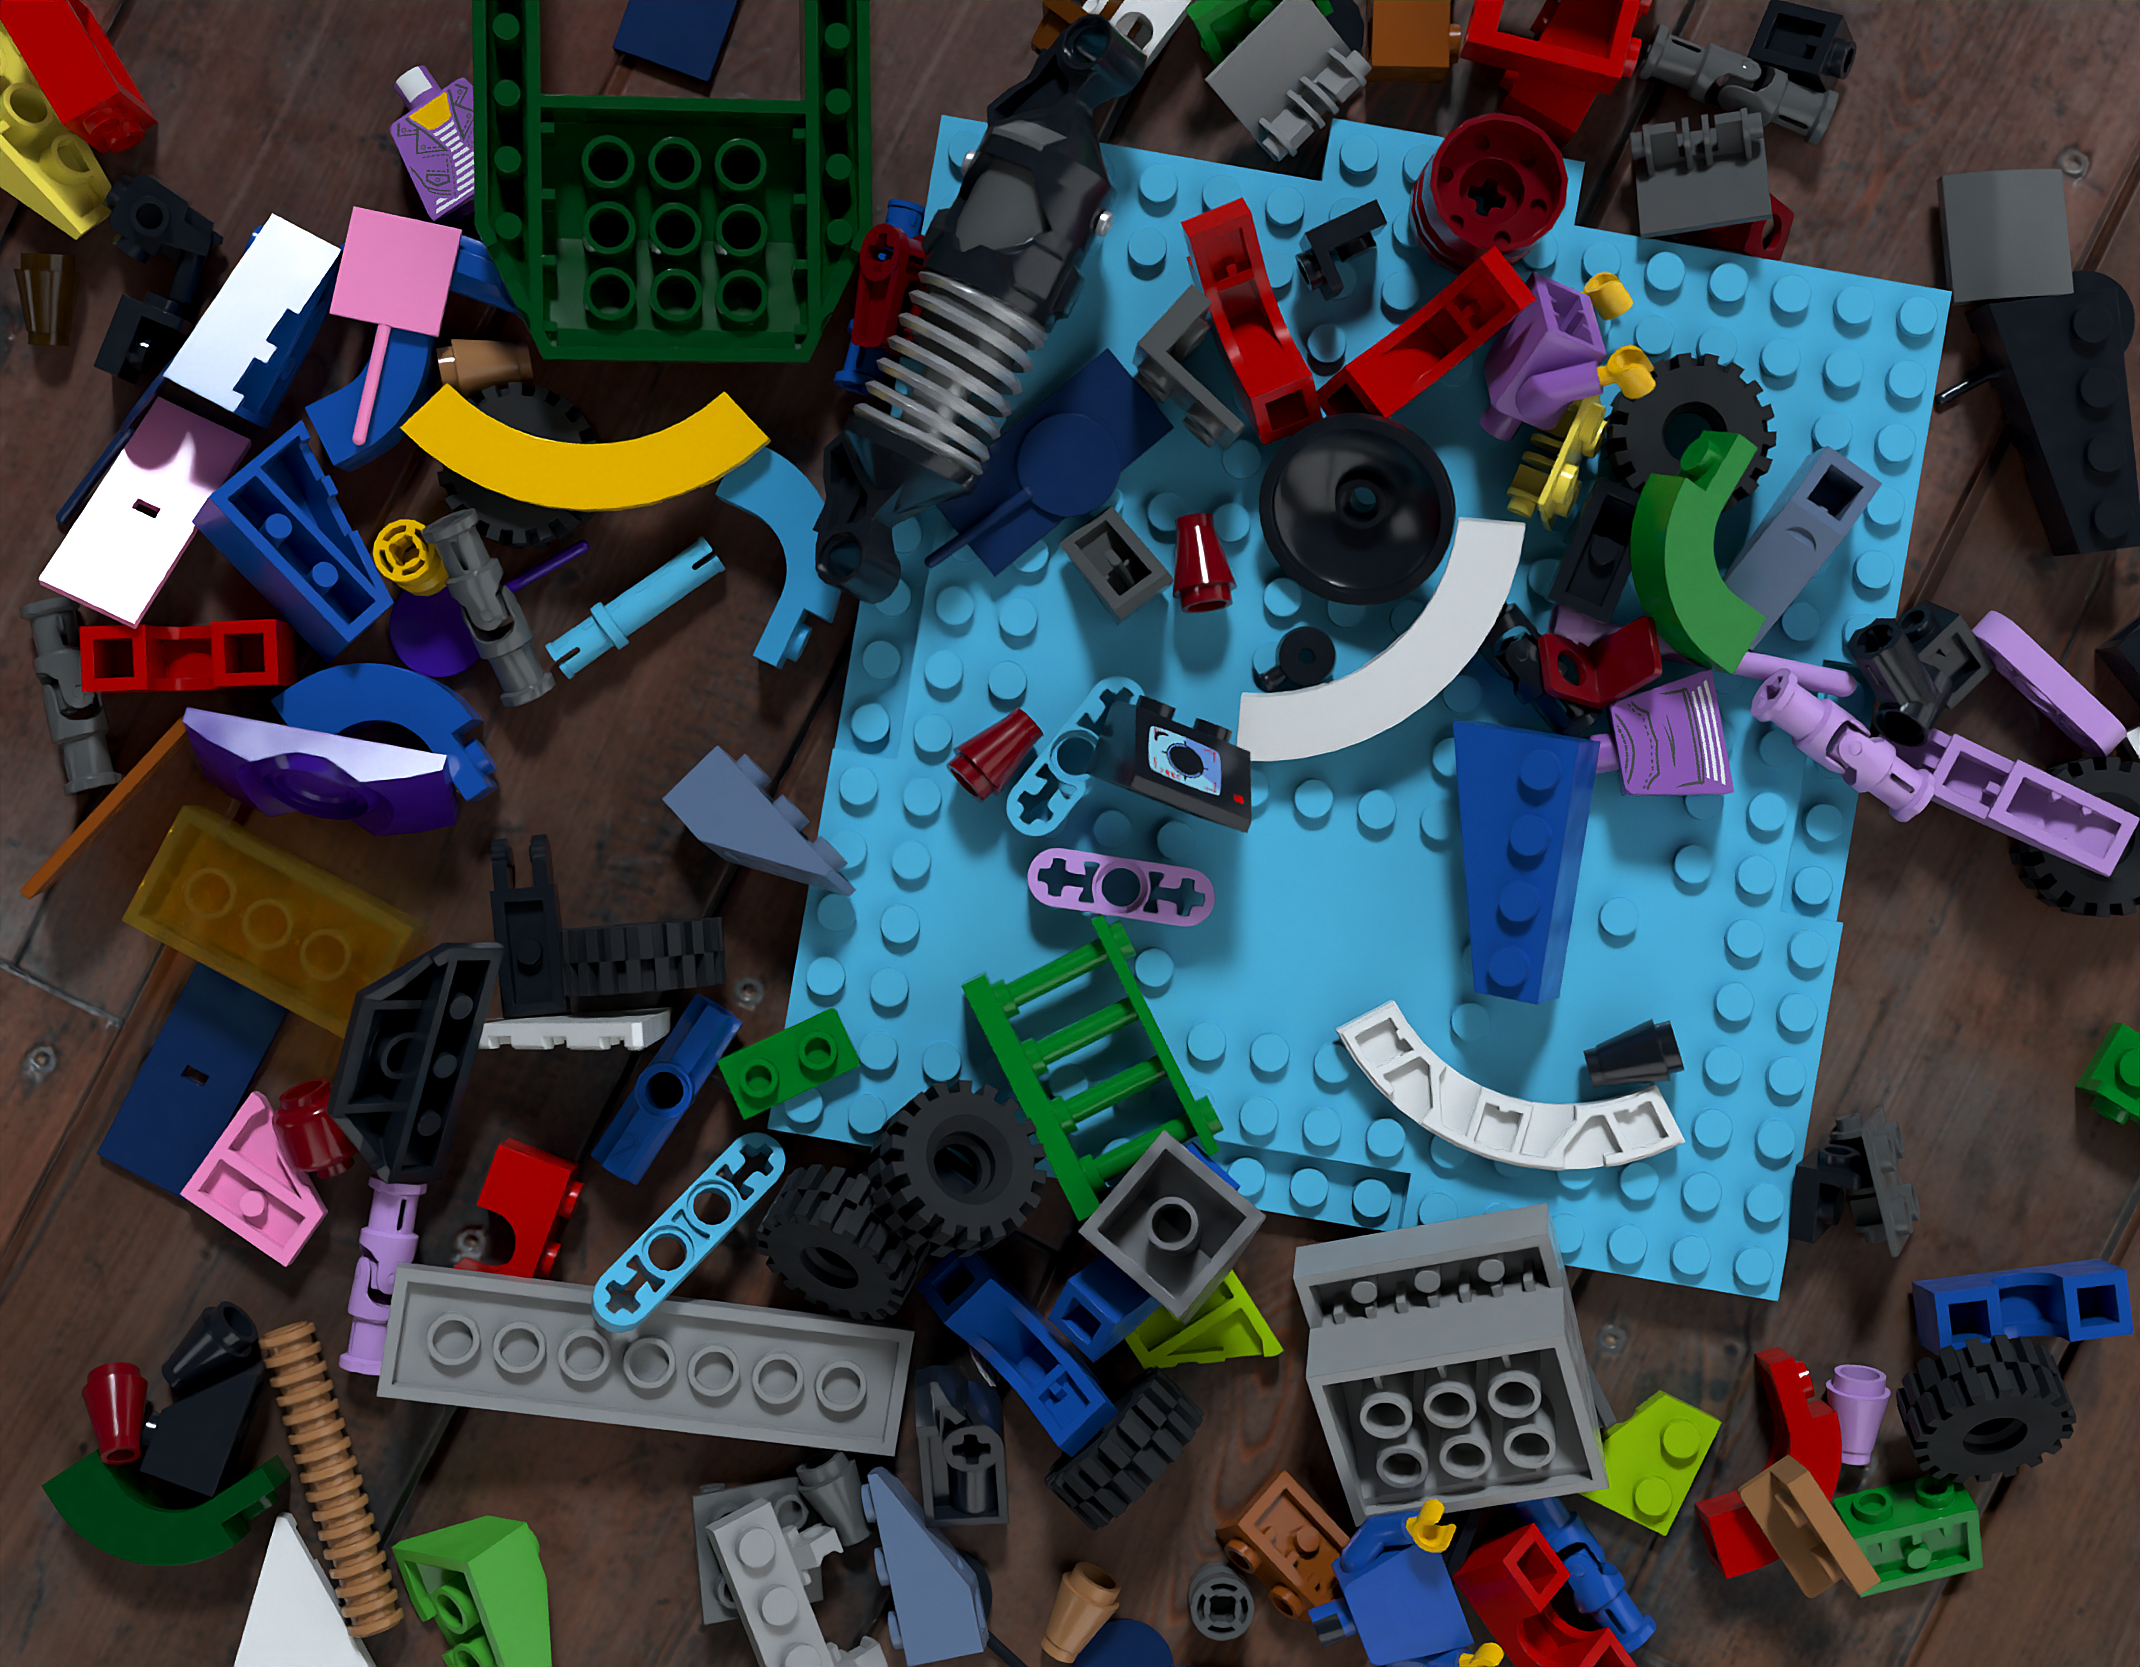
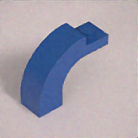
M345 243L340 245L342 251L344 250ZM375 324V336H376L378 324ZM391 327L367 436L363 445H355L352 437L370 359L360 375L349 385L304 407L333 466L349 473L382 456L407 435L400 427L431 399L439 374L436 348L441 347L440 334L439 337Z
M376 663L340 665L322 670L302 679L271 700L281 717L290 727L350 737L363 728L379 723H397L410 729L428 745L433 753L447 755L452 781L466 801L479 802L499 788L490 775L497 770L491 755L477 738L467 742L463 736L484 720L461 695L429 676L391 665Z
M1194 1142L1185 1147L1238 1191L1240 1185ZM1102 1254L1067 1281L1048 1319L1094 1363L1134 1331L1161 1303L1105 1254Z
M954 1249L916 1285L942 1322L967 1341L995 1367L1025 1401L1057 1446L1069 1456L1073 1457L1119 1412L1099 1387L1101 1382L1064 1338L1013 1285L976 1252L969 1257L956 1258Z

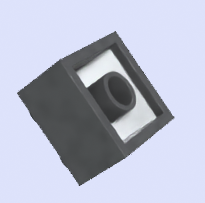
M1163 1130L1078 1232L1183 1323L1187 1324L1230 1273L1265 1220L1266 1215L1169 1133Z

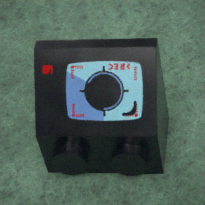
M1139 695L1136 705L1113 700L1085 774L1195 817L1244 833L1248 832L1252 822L1250 751L1229 743L1233 733L1231 730L1196 718L1193 728H1190L1172 720L1176 708L1146 696Z

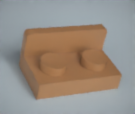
M1789 1454L1738 1488L1737 1493L1801 1591L1808 1598H1814L1841 1579L1858 1595H1861L1881 1581L1809 1470Z

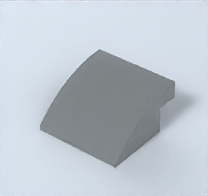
M1548 1203L1296 1247L1293 1279L1310 1328L1306 1380L1356 1527L1361 1526L1369 1516L1411 1510L1417 1512L1430 1499H1437L1444 1505V1514L1609 1488L1588 1368L1569 1283Z

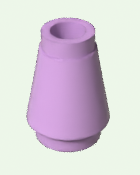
M1840 1365L1834 1368L1833 1379L1826 1382L1828 1405L1837 1411L1841 1427L1842 1463L1851 1465L1870 1463L1871 1452L1874 1449L1891 1396V1391L1885 1387L1886 1375L1877 1369L1861 1365Z

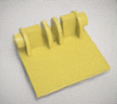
M1600 395L1573 401L1554 428L1542 430L1536 427L1537 431L1562 440L1564 443L1541 434H1532L1530 438L1532 444L1558 455L1555 461L1537 453L1524 452L1522 459L1526 463L1546 471L1550 475L1520 464L1506 493L1511 498L1507 507L1509 511L1525 518H1531L1534 510H1539L1544 528L1549 531L1552 530L1558 515L1565 518L1569 517L1582 487V482L1577 480L1584 455L1592 459L1595 458L1607 431L1608 422L1603 420L1606 407L1601 405Z

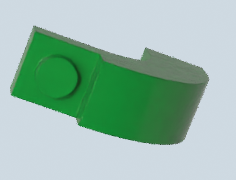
M1703 430L1700 437L1694 440L1685 450L1680 462L1681 469L1677 476L1650 474L1639 498L1632 524L1630 539L1631 570L1640 604L1646 616L1655 620L1656 632L1663 640L1696 666L1733 675L1766 617L1732 593L1722 580L1714 556V535L1720 513L1758 447L1738 433Z

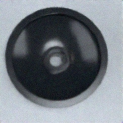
M1342 413L1318 419L1304 426L1281 446L1270 462L1262 481L1259 497V516L1263 535L1272 555L1281 568L1294 581L1311 593L1324 599L1347 605L1361 606L1386 603L1398 599L1418 588L1432 575L1443 560L1450 545L1456 521V504L1452 483L1443 463L1434 450L1416 433L1391 419L1367 413ZM1357 488L1371 490L1375 495L1376 502L1373 504L1361 503L1355 495V490Z

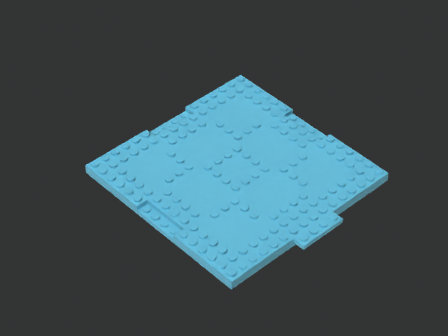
M946 115L941 116L921 235L925 236L937 211L950 208L958 196L964 175L961 173L962 162L970 150H977L988 128L986 122ZM1332 118L1320 181L1099 142L1103 160L1117 190V196L1109 210L1114 214L1112 226L1105 237L1097 235L1095 242L1085 257L1080 269L1085 279V284L1069 317L1057 320L1051 333H1046L1047 340L1043 341L1044 348L1027 351L1033 364V370L1026 373L1012 372L1020 380L1022 393L1016 395L1000 394L1008 401L1011 415L1003 418L988 416L998 425L1000 436L1017 424L1107 348L1134 378L1139 372L1132 363L1137 343L1191 284L1194 285L1186 259L1190 255L1181 222L1242 197L1252 213L1264 265L1276 302L1297 349L1312 373L1316 391L1319 390L1344 366L1404 323L1459 276L1454 275L1430 260L1416 242L1408 216L1411 189L1423 167L1435 153L1444 137ZM1563 158L1568 175L1566 204L1549 233L1537 243L1527 256L1512 266L1522 281L1526 283L1532 271L1581 292L1584 291L1586 283L1593 276L1601 272H1610L1616 275L1633 300V305L1624 314L1611 320H1603L1593 306L1607 354L1600 366L1607 365L1610 356L1616 350L1626 345H1633L1641 349L1651 364L1662 359L1664 361L1670 360L1677 354L1691 353L1692 358H1699L1705 353L1720 356L1717 364L1726 367L1734 362L1745 369L1739 377L1747 384L1756 380L1764 390L1756 395L1761 406L1763 407L1771 403L1775 417L1767 421L1768 432L1777 431L1776 446L1767 452L1766 458L1773 460L1768 473L1758 478L1756 483L1759 486L1750 496L1740 500L1738 505L1720 513L1714 535V556L1721 578L1726 574L1809 454L1829 446L1882 483L1845 538L1753 651H1751L1851 673L1856 680V689L1847 697H1838L1810 690L1806 691L1819 700L1829 698L1860 721L1870 731L1876 695L1846 646L1855 630L1866 627L1876 618H1896L1952 291L1661 240L1641 239L1638 236L1575 226L1585 162ZM1474 195L1472 199L1477 202L1475 212L1485 216L1488 212L1483 209L1484 198ZM1377 199L1387 221L1381 233L1374 237L1377 247L1345 263L1341 262L1338 254L1331 257L1344 288L1337 297L1325 301L1319 288L1313 291L1309 290L1298 269L1295 255L1302 252L1299 246L1301 238L1305 232ZM924 259L917 260L916 264L922 265ZM1209 328L1204 334L1206 336L1204 341L1181 366L1245 425L1237 440L1228 450L1223 448L1217 441L1211 448L1204 445L1184 426L1182 420L1187 416L1186 412L1168 397L1163 403H1160L1144 390L1173 425L1174 429L1120 473L1119 481L1113 494L1102 506L1086 515L1067 517L996 577L992 575L968 544L934 568H927L925 566L924 560L928 555L958 535V532L936 506L904 520L892 528L895 554L901 564V577L892 595L883 602L870 604L860 600L837 737L835 748L832 749L817 839L820 836L825 838L848 862L840 872L855 887L856 891L849 897L809 885L784 1028H789L829 1008H835L857 1051L860 1064L851 1071L771 1107L767 1129L872 1147L874 1140L884 1133L881 1128L890 1117L921 1091L924 1093L932 1085L946 1081L949 1088L958 1080H972V1093H975L983 1085L987 1084L998 1089L994 1099L998 1104L1001 1105L1011 1097L1020 1105L961 985L963 982L985 971L992 984L1001 979H1004L1007 984L1099 938L1090 921L1091 918L1099 915L1098 913L1049 906L1040 902L1032 894L1028 885V870L1033 859L1044 850L1064 848L1192 868L1200 871L1210 880L1215 892L1213 909L1209 916L1201 923L1184 927L1102 915L1108 926L1120 920L1137 954L1126 960V963L1195 1101L1207 1095L1224 1128V1131L1213 1136L1220 1151L1209 1157L1240 1185L1237 1192L1257 1209L1380 1231H1392L1548 1203L1564 1265L1778 1301L1789 1241L1796 1164L1803 1159L1843 923L1837 922L1859 792L1845 783L1840 773L1829 771L1792 744V736L1770 720L1760 722L1750 714L1752 700L1760 686L1764 683L1763 680L1712 670L1734 792L1719 796H1622L1617 770L1595 774L1560 996L1557 999L1539 1005L1474 992L1453 721H1481L1553 733L1530 703L1522 705L1514 695L1512 680L1509 681L1500 676L1478 650L1458 675L1426 705L1400 723L1367 740L1337 751L1306 758L1250 761L1252 822L1247 833L1195 817L1098 778L1094 780L1052 832L1042 836H1029L1018 831L1011 824L1006 810L1007 799L1011 790L1100 681L1112 676L1127 677L1141 687L1146 697L1176 708L1173 721L1193 728L1196 718L1214 723L1231 730L1233 733L1229 743L1237 746L1242 692L1275 693L1303 689V687L1292 685L1286 681L1275 688L1273 692H1268L1259 678V674L1266 672L1276 665V649L1282 637L1294 628L1310 626L1322 630L1331 638L1336 648L1337 661L1334 671L1323 683L1327 684L1362 668L1364 664L1386 650L1407 631L1425 609L1446 568L1454 543L1458 517L1525 523L1519 563L1505 601L1507 604L1515 602L1536 627L1538 633L1541 636L1546 634L1554 604L1544 600V597L1567 546L1562 541L1597 478L1601 476L1609 480L1607 473L1612 470L1609 459L1602 460L1600 447L1594 459L1584 455L1577 480L1582 482V487L1574 508L1568 518L1558 515L1551 531L1544 528L1539 510L1535 509L1531 518H1525L1507 509L1511 498L1506 493L1520 464L1550 475V473L1526 463L1522 459L1525 451L1537 453L1555 461L1557 460L1558 455L1545 451L1530 442L1532 434H1541L1562 443L1564 441L1536 430L1535 426L1525 422L1511 441L1497 439L1481 427L1479 420L1491 402L1483 365L1488 352L1499 334L1497 333L1442 379L1390 418L1416 433L1434 450L1443 463L1452 483L1456 504V521L1454 533L1443 560L1432 575L1418 588L1386 603L1360 606L1324 599L1300 586L1281 568L1266 543L1260 523L1259 497L1264 475L1277 451L1292 435L1265 446L1262 445L1237 396ZM900 357L899 365L921 375L925 364L914 359ZM896 378L894 390L910 397L914 387ZM1617 383L1603 386L1604 393L1600 394L1601 405L1606 407L1604 418L1611 414L1613 407L1610 404L1617 393L1621 391ZM971 391L970 396L986 401ZM892 405L890 415L900 419L903 410ZM1321 409L1322 417H1327V415ZM1682 413L1673 417L1668 423L1664 435L1665 445L1669 453L1675 459L1681 461L1685 450L1694 440L1700 437L1703 430L1712 431L1709 423L1701 416L1693 413ZM960 414L959 418L972 422L971 420ZM1607 433L1605 434L1601 446L1607 442ZM949 437L948 440L958 443L957 441ZM998 438L994 440L977 439L988 448ZM1357 488L1355 490V495L1361 503L1373 504L1376 502L1375 495L1371 490L1367 488ZM1109 506H1112L1174 579L1175 520L1189 514L1210 513L1213 515L1217 535L1237 584V587L1231 591L1233 604L1212 612L1184 613L1181 611L1180 599L1172 596V583L1170 588L1117 625L1064 553L1059 543ZM1632 570L1609 622L1628 625L1638 618L1646 616L1635 590ZM1516 626L1504 633L1494 645V656L1500 650V646L1505 639L1517 636L1524 632L1525 629L1522 626ZM1301 650L1299 659L1304 664H1310L1313 660V655L1309 650ZM1559 654L1558 657L1568 666L1566 676L1575 686H1578L1580 677L1576 665L1566 655ZM1661 659L1662 674L1660 677L1615 702L1710 669ZM1122 689L1116 695L1106 690L1099 698L1106 707L1095 724L1087 714H1084L1077 722V725L1091 730L1099 737L1113 700L1128 704L1133 696L1125 689ZM1552 696L1556 703L1566 713L1567 709L1561 703V701L1557 697ZM1018 707L1033 719L1041 729L1043 736L1033 745L1000 795L995 796L991 794L981 803L973 798L955 780L947 769L946 764L956 756L954 748L1007 717ZM1606 707L1602 708L1603 712L1591 726L1578 735V738L1610 732ZM1073 737L1065 740L1057 751V761L1060 768L1073 776L1085 774L1094 748L1083 738ZM1044 764L1036 773L1037 777L1048 781L1042 790L1035 796L1025 791L1018 799V802L1024 807L1020 819L1028 825L1035 819H1040L1047 823L1052 818L1054 813L1049 810L1047 804L1058 789L1067 800L1076 790L1074 786L1059 781L1052 774L1047 764ZM1053 858L1050 868L1039 869L1038 881H1044L1048 884V894L1060 896L1063 886L1071 885L1083 887V891L1078 899L1079 901L1089 903L1094 901L1091 885L1099 863L1085 861L1086 875L1066 871V860L1061 858ZM1127 868L1111 870L1102 881L1103 896L1109 903L1116 906H1126L1132 903L1140 891L1138 877ZM1150 871L1148 873L1151 889L1143 911L1157 912L1156 899L1175 903L1177 905V914L1181 916L1188 915L1190 906H1201L1203 893L1193 890V879L1182 878L1180 887L1171 889L1158 886L1163 876L1161 872ZM1110 961L1018 1007L1020 1014L1010 1018L1021 1042L1030 1037H1033L1034 1041L1037 1042L1128 995ZM1390 1000H1394L1407 1023L1423 1043L1459 1074L1483 1087L1507 1096L1534 1102L1566 1104L1604 1100L1631 1092L1649 1084L1604 1085L1594 1088L1583 1050L1594 1048L1595 1045L1650 1019H1653L1654 1024L1670 1020L1684 1071L1669 1074L1670 1081L1652 1083L1657 1085L1685 1142L1655 1156L1627 1164L1589 1169L1554 1171L1520 1167L1488 1159L1453 1145L1428 1131L1398 1109L1371 1083L1352 1059L1335 1028ZM1139 1019L1047 1065L1049 1072L1039 1078L1050 1100L1061 1095L1065 1101L1157 1055ZM1167 1078L1077 1123L1078 1131L1068 1135L1079 1159L1088 1154H1091L1094 1159L1186 1113L1170 1079ZM1022 1107L1013 1114L1020 1124L1027 1120ZM1035 1133L1028 1137L1031 1146L1040 1144ZM1198 1136L1182 1144L1184 1147H1187L1194 1142L1206 1153ZM947 1147V1149H949L952 1153H954L956 1156L962 1159L965 1163H970L969 1160L959 1151ZM1047 1157L1034 1166L1037 1170L1047 1171V1177L1057 1178ZM1129 1171L1105 1182L1107 1187L1115 1188Z

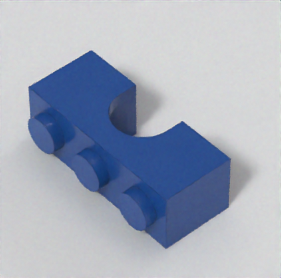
M2101 1259L1911 1282L1919 1345L1940 1356L1939 1349L1948 1345H1952L1954 1350L1967 1347L1965 1340L1979 1337L1981 1343L1984 1344L1990 1343L1993 1335H2007L2008 1339L2018 1338L2019 1336H2055L2073 1342L2134 1334L2126 1269Z

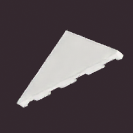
M674 1007L486 1019L478 1049L500 1048V1044H512V1047H515V1049H552L554 1045L564 1044V1040H566L567 1048L571 1050L610 1049L611 1045L620 1044V1041L624 1040L625 1047H628V1050H641L671 1033L675 1026Z
M282 1511L276 1518L234 1667H377L362 1639L348 1635L347 1627L349 1622L346 1617L342 1616L339 1606L341 1601L336 1596L317 1558L314 1560L296 1529L298 1524L293 1515Z

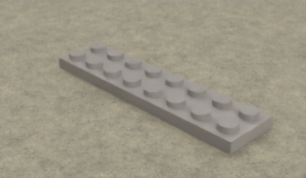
M405 1262L397 1263L377 1390L378 1397L895 1456L915 1332L912 1325L669 1295L641 1325L632 1331L616 1333L601 1327L592 1315L590 1304L595 1286ZM613 1288L607 1290L611 1296L607 1306L610 1312L615 1314L622 1308L628 1310L631 1314L636 1311L632 1306V1301L637 1291L624 1290L619 1293Z

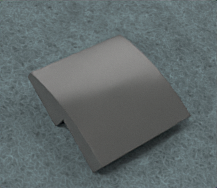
M2011 169L1942 175L1936 180L1947 291H1952L1950 307L2074 293L2062 169Z

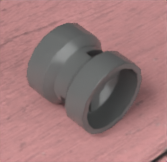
M1222 1561L1211 1562L1197 1569L1190 1579L1187 1590L1194 1624L1208 1638L1218 1641L1235 1639L1250 1626L1255 1612L1249 1582L1243 1572L1230 1563ZM1214 1611H1225V1613H1216Z

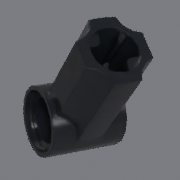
M1876 618L1866 627L1855 630L1846 646L1880 702L1873 717L1874 725L1884 737L1894 743L1907 747L1922 746L1929 739L1954 690L1952 681L1937 667L1921 662L1896 618Z

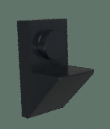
M1601 476L1597 478L1565 534L1562 542L1567 544L1544 600L1602 625L1609 623L1631 573L1630 539L1636 507L1641 496L1640 493Z

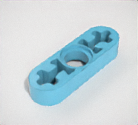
M1112 676L1100 681L1014 786L1008 796L1006 810L1011 824L1018 831L1029 836H1042L1052 832L1094 782L1096 777L1091 775L1073 776L1064 772L1058 764L1057 751L1065 740L1073 737L1087 740L1095 749L1099 737L1091 730L1078 726L1077 722L1084 714H1087L1095 724L1106 707L1099 699L1106 690L1116 695L1122 689H1125L1133 696L1128 704L1136 705L1139 695L1145 696L1143 690L1136 682L1123 676ZM1044 764H1047L1052 774L1059 781L1074 786L1076 790L1067 800L1058 789L1047 804L1049 810L1054 813L1052 818L1047 823L1040 819H1035L1028 825L1020 819L1024 807L1018 802V799L1025 791L1035 796L1042 790L1048 781L1037 777L1036 773Z

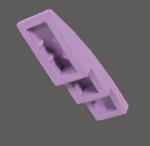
M1934 728L1927 742L1919 747L1901 746L1890 741L1881 733L1878 736L1895 747L1896 756L1916 771L1918 769H1926L1936 777L1935 793L1931 801L2105 877H2110L2140 820L2139 817L2019 759L2013 762L1957 734L1950 736Z

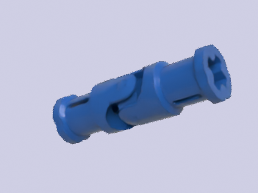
M1558 1496L1503 1504L1506 1510L1514 1509L1525 1525L1535 1523L1555 1553L1562 1549L1558 1557L1571 1574L1563 1586L1566 1588L1572 1587L1571 1601L1580 1614L1588 1613L1598 1629L1609 1627L1628 1654L1648 1640L1656 1630V1622L1650 1614H1641L1623 1588L1626 1580L1614 1565L1606 1561L1602 1547L1576 1511H1568Z

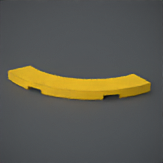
M448 383L400 427L428 454L452 471L486 489L529 504L551 509L582 512L621 511L661 503L663 500L686 494L724 477L746 463L771 442L725 391L705 408L667 429L641 438L607 444L557 442L510 428L473 406Z

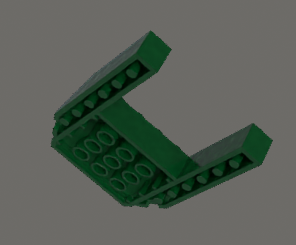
M472 0L475 228L544 361L808 364L860 259V249L863 240L872 229L870 0H799L800 100L542 94L541 0Z

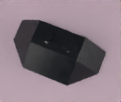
M498 942L441 943L356 992L326 1112L379 1178L386 1184L442 1180L505 950Z

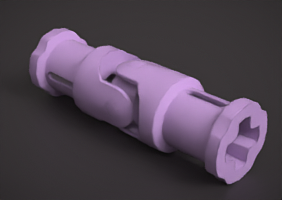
M1788 668L1779 669L1764 681L1752 700L1750 714L1760 722L1770 720L1792 736V744L1829 771L1840 773L1844 782L1857 792L1868 791L1889 806V814L1899 822L1909 821L1912 817L1919 814L1930 802L1935 793L1936 777L1926 769H1918L1916 771L1896 756V750L1892 744L1882 737H1870L1871 734L1866 727L1829 698L1819 700L1797 684V675Z
M375 1174L370 1175L368 1185L374 1189L369 1224L367 1227L362 1228L360 1232L359 1245L362 1257L356 1265L347 1310L353 1316L348 1351L341 1354L339 1359L340 1368L368 1375H380L397 1263H411L417 1252L419 1236L413 1231L419 1195L425 1194L428 1186L426 1181L386 1184ZM368 1288L378 1289L385 1294L368 1296L367 1291Z

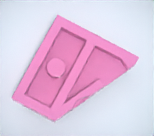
M255 1091L247 1098L180 1194L287 1267L296 1259L328 1213V1210L308 1173L296 1171L288 1165L272 1127L271 1118L274 1111L266 1096L259 1091Z

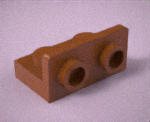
M1286 1470L1275 1472L1236 1518L1223 1521L1215 1530V1533L1226 1544L1224 1551L1227 1557L1242 1571L1249 1574L1254 1573L1270 1590L1268 1598L1272 1605L1287 1618L1299 1620L1300 1622L1310 1621L1309 1609L1343 1596L1331 1564L1342 1555V1549L1349 1542L1350 1538Z

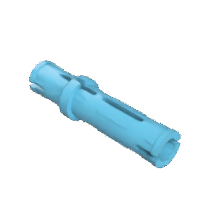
M700 536L692 545L623 592L606 606L601 602L590 608L593 615L554 642H549L545 647L554 661H557L575 647L580 648L577 652L559 663V668L568 679H571L575 676V673L614 645L620 650L630 643L627 636L714 575L726 570L716 554L696 568H692L693 564L713 551L704 537Z

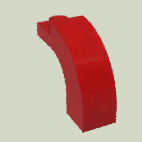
M1243 197L1182 221L1181 226L1190 255L1186 259L1194 285L1212 302L1206 320L1210 325L1212 336L1237 396L1262 445L1265 446L1290 436L1304 426L1323 418L1312 373L1297 349L1276 302L1264 265L1252 213Z
M1496 246L1479 257L1414 315L1344 366L1317 390L1321 409L1327 416L1342 413H1367L1390 419L1510 324L1517 315L1536 300V297Z
M1779 1346L1754 1353L1771 1408L1775 1428L1773 1448L1761 1472L1789 1454L1809 1470L1830 1502L1836 1489L1842 1462V1437L1837 1411L1821 1399L1807 1403V1399L1814 1397L1815 1393L1810 1374L1802 1360L1795 1362L1794 1357ZM1737 1490L1694 1503L1711 1562L1726 1579L1754 1571L1780 1559L1742 1502Z

